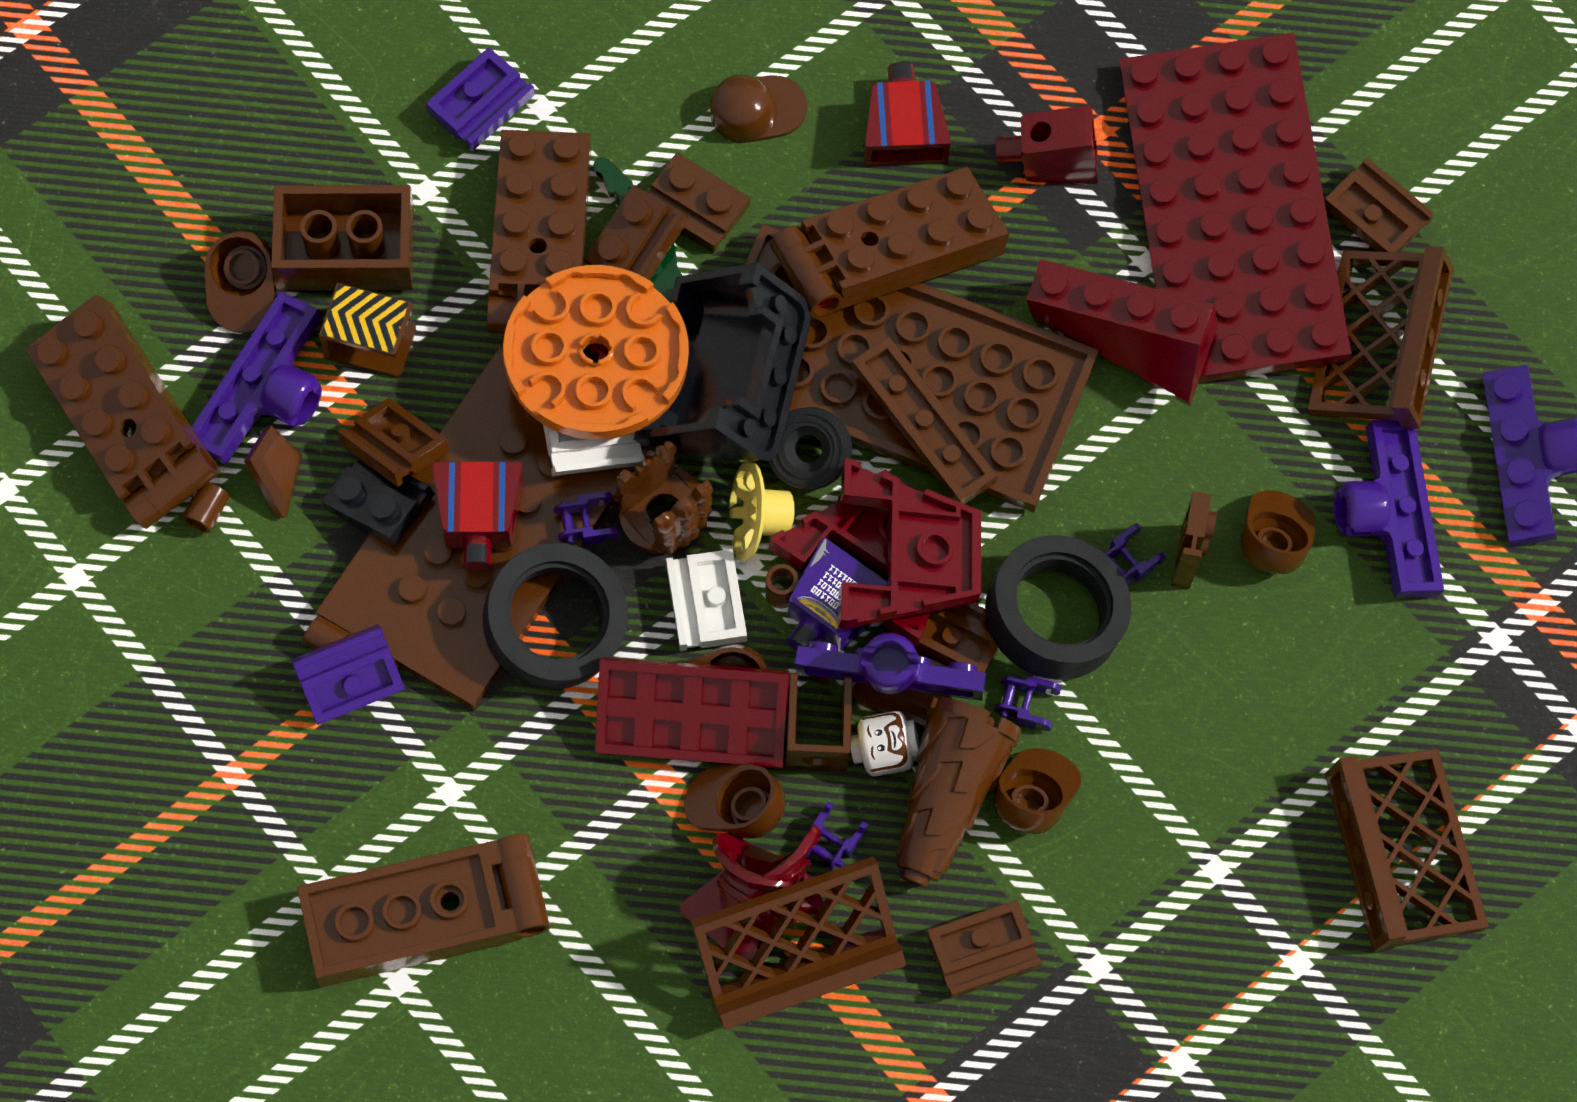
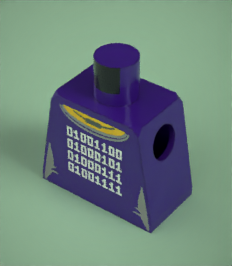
M824 538L819 544L789 599L788 614L798 622V625L786 640L796 651L798 646L809 647V642L821 641V639L826 643L836 645L837 650L841 651L873 624L847 629L838 628L839 589L842 582L888 586V582L827 538Z

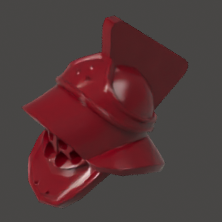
M813 824L799 847L787 856L771 853L729 833H717L712 841L713 850L724 870L685 899L680 905V912L691 921L810 879L805 868L811 865V860L806 859L808 852L815 845H818L817 842H821L819 839L822 834L820 828ZM820 894L805 897L798 910L812 916L816 915L825 900ZM773 910L760 913L752 926L770 932L780 913ZM793 918L789 922L788 926L792 925L794 921ZM723 926L705 934L724 948L735 930ZM746 935L735 951V954L752 960L760 947V940Z

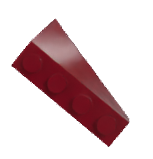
M1040 259L1026 298L1032 319L1035 322L1061 336L1099 349V354L1106 361L1116 366L1121 365L1139 375L1141 380L1156 388L1159 386L1174 394L1179 401L1189 406L1191 405L1218 327L1214 304Z

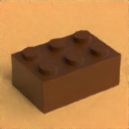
M274 185L271 269L277 291H334L337 283L367 291L413 290L414 203L411 185Z

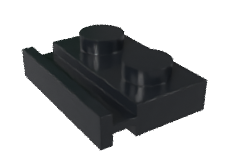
M358 458L352 468L347 466L321 502L327 511L397 546L422 513L421 506L427 498L432 499L435 493L428 484L410 475L403 477V484L397 487Z

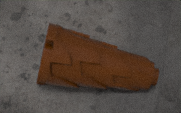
M935 696L933 697L927 710V722L916 757L919 763L906 803L910 807L896 851L898 857L896 866L903 870L900 878L927 888L930 880L938 882L941 874L947 872L967 828H972L989 789L994 790L1012 749L1017 746L1022 731L1020 727L1001 717L998 727L993 726L995 720L989 717L991 712L952 698L939 696L937 699Z

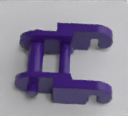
M610 492L576 495V502L568 503L567 501H561V504L554 507V513L562 517L564 532L558 534L559 541L572 544L575 540L583 539V545L603 543L605 537H609L610 540H615L619 537L618 530L615 528L594 530L590 527L589 507L598 506L601 500L605 504L611 503L613 497ZM581 512L583 528L573 529L571 514Z
M1138 523L1114 538L1109 551L1105 552V550H1102L1118 567L1127 586L1132 583L1130 580L1133 577L1140 581L1154 570L1156 564H1162L1167 558L1161 552L1146 563L1143 561L1138 563L1129 553L1125 546L1132 535L1135 536L1141 531L1142 527ZM1119 553L1132 566L1127 572H1124L1113 559Z
M1016 675L1002 677L1000 682L1006 686L1002 704H995L993 708L996 712L1000 713V717L1016 718V725L1035 729L1039 725L1042 726L1041 729L1043 731H1050L1052 728L1051 721L1029 714L1028 709L1031 697L1035 691L1044 693L1046 689H1050L1051 694L1059 695L1062 687L1055 682L1027 675L1026 681L1017 679ZM1015 690L1025 692L1022 708L1011 706Z
M829 801L826 803L824 811L820 812L813 824L821 830L822 834L819 839L823 836L840 846L836 855L824 848L815 845L808 852L807 857L811 853L830 864L828 871H833L836 867H843L845 863L841 861L843 855L850 858L866 832L868 824L862 821L858 832H855L851 839L846 838L842 840L826 831L824 823L834 806Z

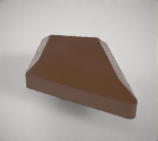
M270 425L264 428L246 456L244 463L276 518L281 519L287 517L302 454Z

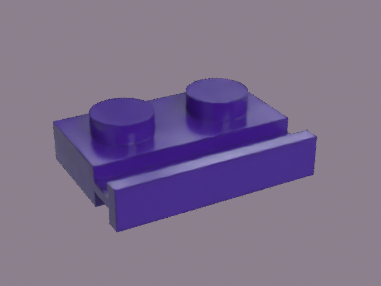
M488 47L426 103V109L432 117L457 139L460 138L464 141L468 149L474 151L535 95V90L531 83L527 84L520 78V74Z
M379 624L291 659L317 725L405 690Z

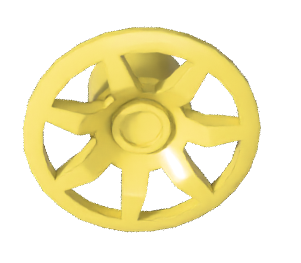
M749 462L742 463L732 484L729 513L730 518L743 519V524L734 531L732 549L739 561L747 562L755 555L762 535L773 536L781 530L787 532L792 529L794 500L790 491L764 489L763 477L758 465ZM737 496L744 501L743 507L730 509L737 503Z

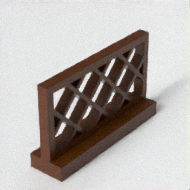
M1426 246L1424 254L1343 250L1338 270L1343 309L1345 310L1359 300L1368 313L1347 327L1349 340L1359 350V353L1352 357L1351 361L1345 362L1340 367L1336 363L1317 366L1308 405V411L1311 416L1399 421L1401 426L1409 429H1420L1454 269L1444 247ZM1353 265L1372 266L1377 272L1358 287L1350 280ZM1403 267L1418 268L1416 278L1401 289L1390 278ZM1385 281L1394 294L1373 308L1364 295ZM1402 302L1409 310L1407 318L1390 329L1381 317ZM1376 321L1386 334L1364 348L1355 335ZM1394 342L1400 350L1399 357L1382 370L1372 357ZM1368 361L1377 374L1358 388H1355L1346 375ZM1330 367H1331L1334 371L1329 374ZM1340 380L1351 392L1337 403L1323 402L1325 391ZM1385 382L1391 389L1388 406L1369 405L1363 397Z
M1439 749L1358 760V756L1340 758L1325 773L1373 953L1388 951L1401 944L1485 931L1489 927ZM1428 764L1432 783L1427 791L1405 777L1411 765ZM1402 767L1400 772H1397L1393 768ZM1378 771L1393 781L1384 798L1368 788L1364 772ZM1398 786L1421 800L1412 816H1409L1389 802ZM1373 804L1378 807L1376 811H1374ZM1426 805L1440 813L1443 817L1445 827L1440 835H1437L1417 821ZM1383 811L1405 825L1396 842L1380 832L1378 819ZM1411 830L1433 845L1424 862L1402 847ZM1439 849L1455 860L1457 872L1452 881L1430 866ZM1396 856L1418 871L1409 887H1406L1392 876L1390 865ZM1424 875L1446 890L1437 906H1434L1414 892ZM1398 894L1402 896V899L1400 901L1398 898ZM1452 894L1467 904L1471 921L1458 922L1442 911ZM1408 901L1430 915L1424 928L1407 930L1402 911ZM1436 921H1439L1441 924H1443L1440 926H1434Z
M874 856L690 921L708 982L710 1000L724 1030L906 966L903 951L897 942L879 866ZM869 876L870 885L860 900L843 894L851 881ZM814 894L827 897L815 916L798 910L805 897ZM874 900H875L876 907H875V906H872V903H873ZM838 902L854 909L842 928L826 921ZM768 910L780 913L770 932L752 926L760 913ZM865 914L880 919L882 928L863 935L854 933ZM792 918L809 925L797 944L781 938L782 933ZM723 926L735 930L724 948L708 943L705 934ZM820 930L837 936L829 947L818 951L808 949ZM746 935L763 941L752 960L735 954V951ZM774 946L791 952L784 963L773 967L763 965ZM712 956L717 957L715 963L713 962ZM728 962L745 969L739 979L720 985L718 978Z

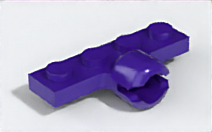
M280 291L192 426L213 459L227 465L255 420L261 415H270L293 427L304 425L314 415L322 395L321 385L317 381L316 376L294 367L293 362L322 318L318 308Z
M1528 364L1483 372L1510 546L1515 547L1556 540L1549 484L1556 476L1577 473V417L1547 423L1537 418Z
M1372 420L1365 428L1374 481H1346L1335 492L1333 514L1336 527L1346 536H1376L1383 540L1386 546L1395 598L1438 597L1444 591L1416 429L1403 427L1399 421Z
M882 633L873 637L864 648H857L855 654L838 652L837 646L831 643L812 641L809 642V647H797L795 668L798 674L844 681L845 675H852V682L868 684L875 691L884 694H897L904 690L982 701L986 673L977 672V666L964 662H950L949 668L930 665V659L918 656L912 642L905 636L896 633Z

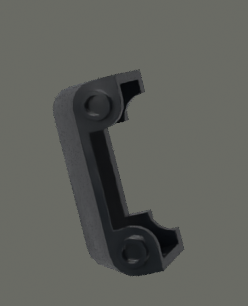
M758 262L677 276L670 303L673 302L677 307L689 333V357L685 381L670 409H667L650 425L636 431L633 440L653 452H656L657 446L663 445L665 441H670L677 447L675 452L677 455L749 463L772 460L780 449L810 328L811 313L806 299Z

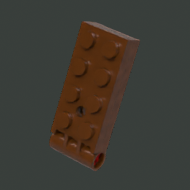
M501 130L489 280L488 332L505 333L508 320L517 303L524 295L527 297L533 290L545 283V278L565 269L584 266L591 163L590 133Z
M964 167L802 220L801 227L791 226L778 232L771 240L770 247L796 291L806 299L811 316L813 318H823L837 310L1004 254L1009 232L969 168Z
M95 294L25 348L116 495L124 500V504L131 516L143 528L148 529L220 474L218 465L207 452L123 319L108 300ZM136 426V431H135V433L131 436V433H132L134 427Z
M526 834L510 835L486 843L297 886L319 987L516 942L517 938L539 935L550 929L530 838ZM452 899L459 902L458 907L451 911L445 910L442 907L447 900Z

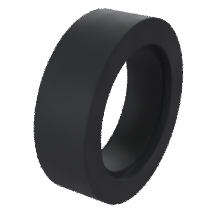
M1049 535L1026 541L1007 556L989 586L985 601V616L988 629L995 644L1011 662L1028 673L1039 677L1067 680L1082 677L1093 672L1109 658L1128 628L1131 617V597L1122 573L1115 563L1102 551L1080 539L1062 535ZM1042 571L1060 572L1075 578L1089 590L1097 604L1099 612L1097 633L1091 638L1076 644H1059L1042 638L1025 623L1017 605L1018 584L1027 576Z
M565 543L541 544L520 552L501 569L485 599L482 619L483 630L492 655L510 675L534 687L544 689L569 688L582 684L598 674L600 659L602 657H613L620 647L628 622L627 600L623 587L613 570L592 552ZM559 574L570 577L582 584L592 595L598 608L599 628L594 643L584 652L565 659L547 658L527 648L513 628L510 613L513 595L523 583L539 575Z

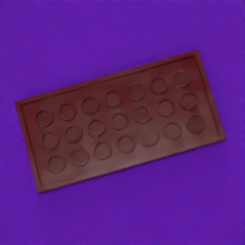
M1294 32L1119 59L1155 289L1214 304L1218 327L1198 383L1351 361L1352 353Z

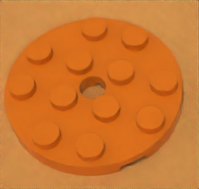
M577 266L545 278V283L533 290L527 297L524 295L517 303L508 320L504 334V367L508 383L519 403L543 425L556 432L581 439L617 438L634 433L650 425L667 411L675 401L687 373L689 357L688 335L684 321L673 302L670 303L654 288V283L645 277L614 266ZM598 343L604 345L609 351L608 355L598 360V363H593V360L586 357L583 353V350L590 344Z

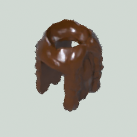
M665 441L663 445L657 446L655 455H652L651 459L643 460L642 465H636L634 472L625 469L616 477L615 495L619 501L620 527L626 538L645 552L654 554H672L677 548L687 547L690 541L698 538L699 531L707 527V517L712 513V485L708 479L700 483L690 473L675 467L674 455L677 447L670 441ZM659 496H670L677 500L669 512H663L654 519L652 524L649 523L645 513L646 507L652 499Z

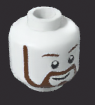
M900 711L865 716L860 719L857 726L858 734L851 735V753L854 764L863 762L865 770L871 776L907 771L913 766L914 757H917L920 746L914 719L907 721L905 715Z

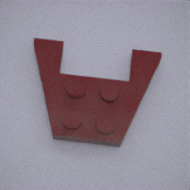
M845 458L841 472V504L889 509L888 586L842 582L839 589L838 628L847 629L977 602L981 595V511L928 489L924 493L900 484L899 478L886 472H883L882 476L861 468V462Z
M883 470V471H881L880 473H878V475H881V476H882L883 472H886V473H888V474L893 475L892 473L888 472L887 470ZM899 479L900 484L913 488L901 479ZM839 496L837 502L819 513L814 511L803 517L800 524L787 532L781 530L773 535L768 549L803 571L811 561L821 541L824 538L832 539L888 576L889 509L841 504V496ZM930 612L883 621L882 625L896 634L905 636L917 648L921 643Z

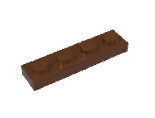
M887 337L852 360L851 368L953 500L965 504L997 482V474L890 337Z

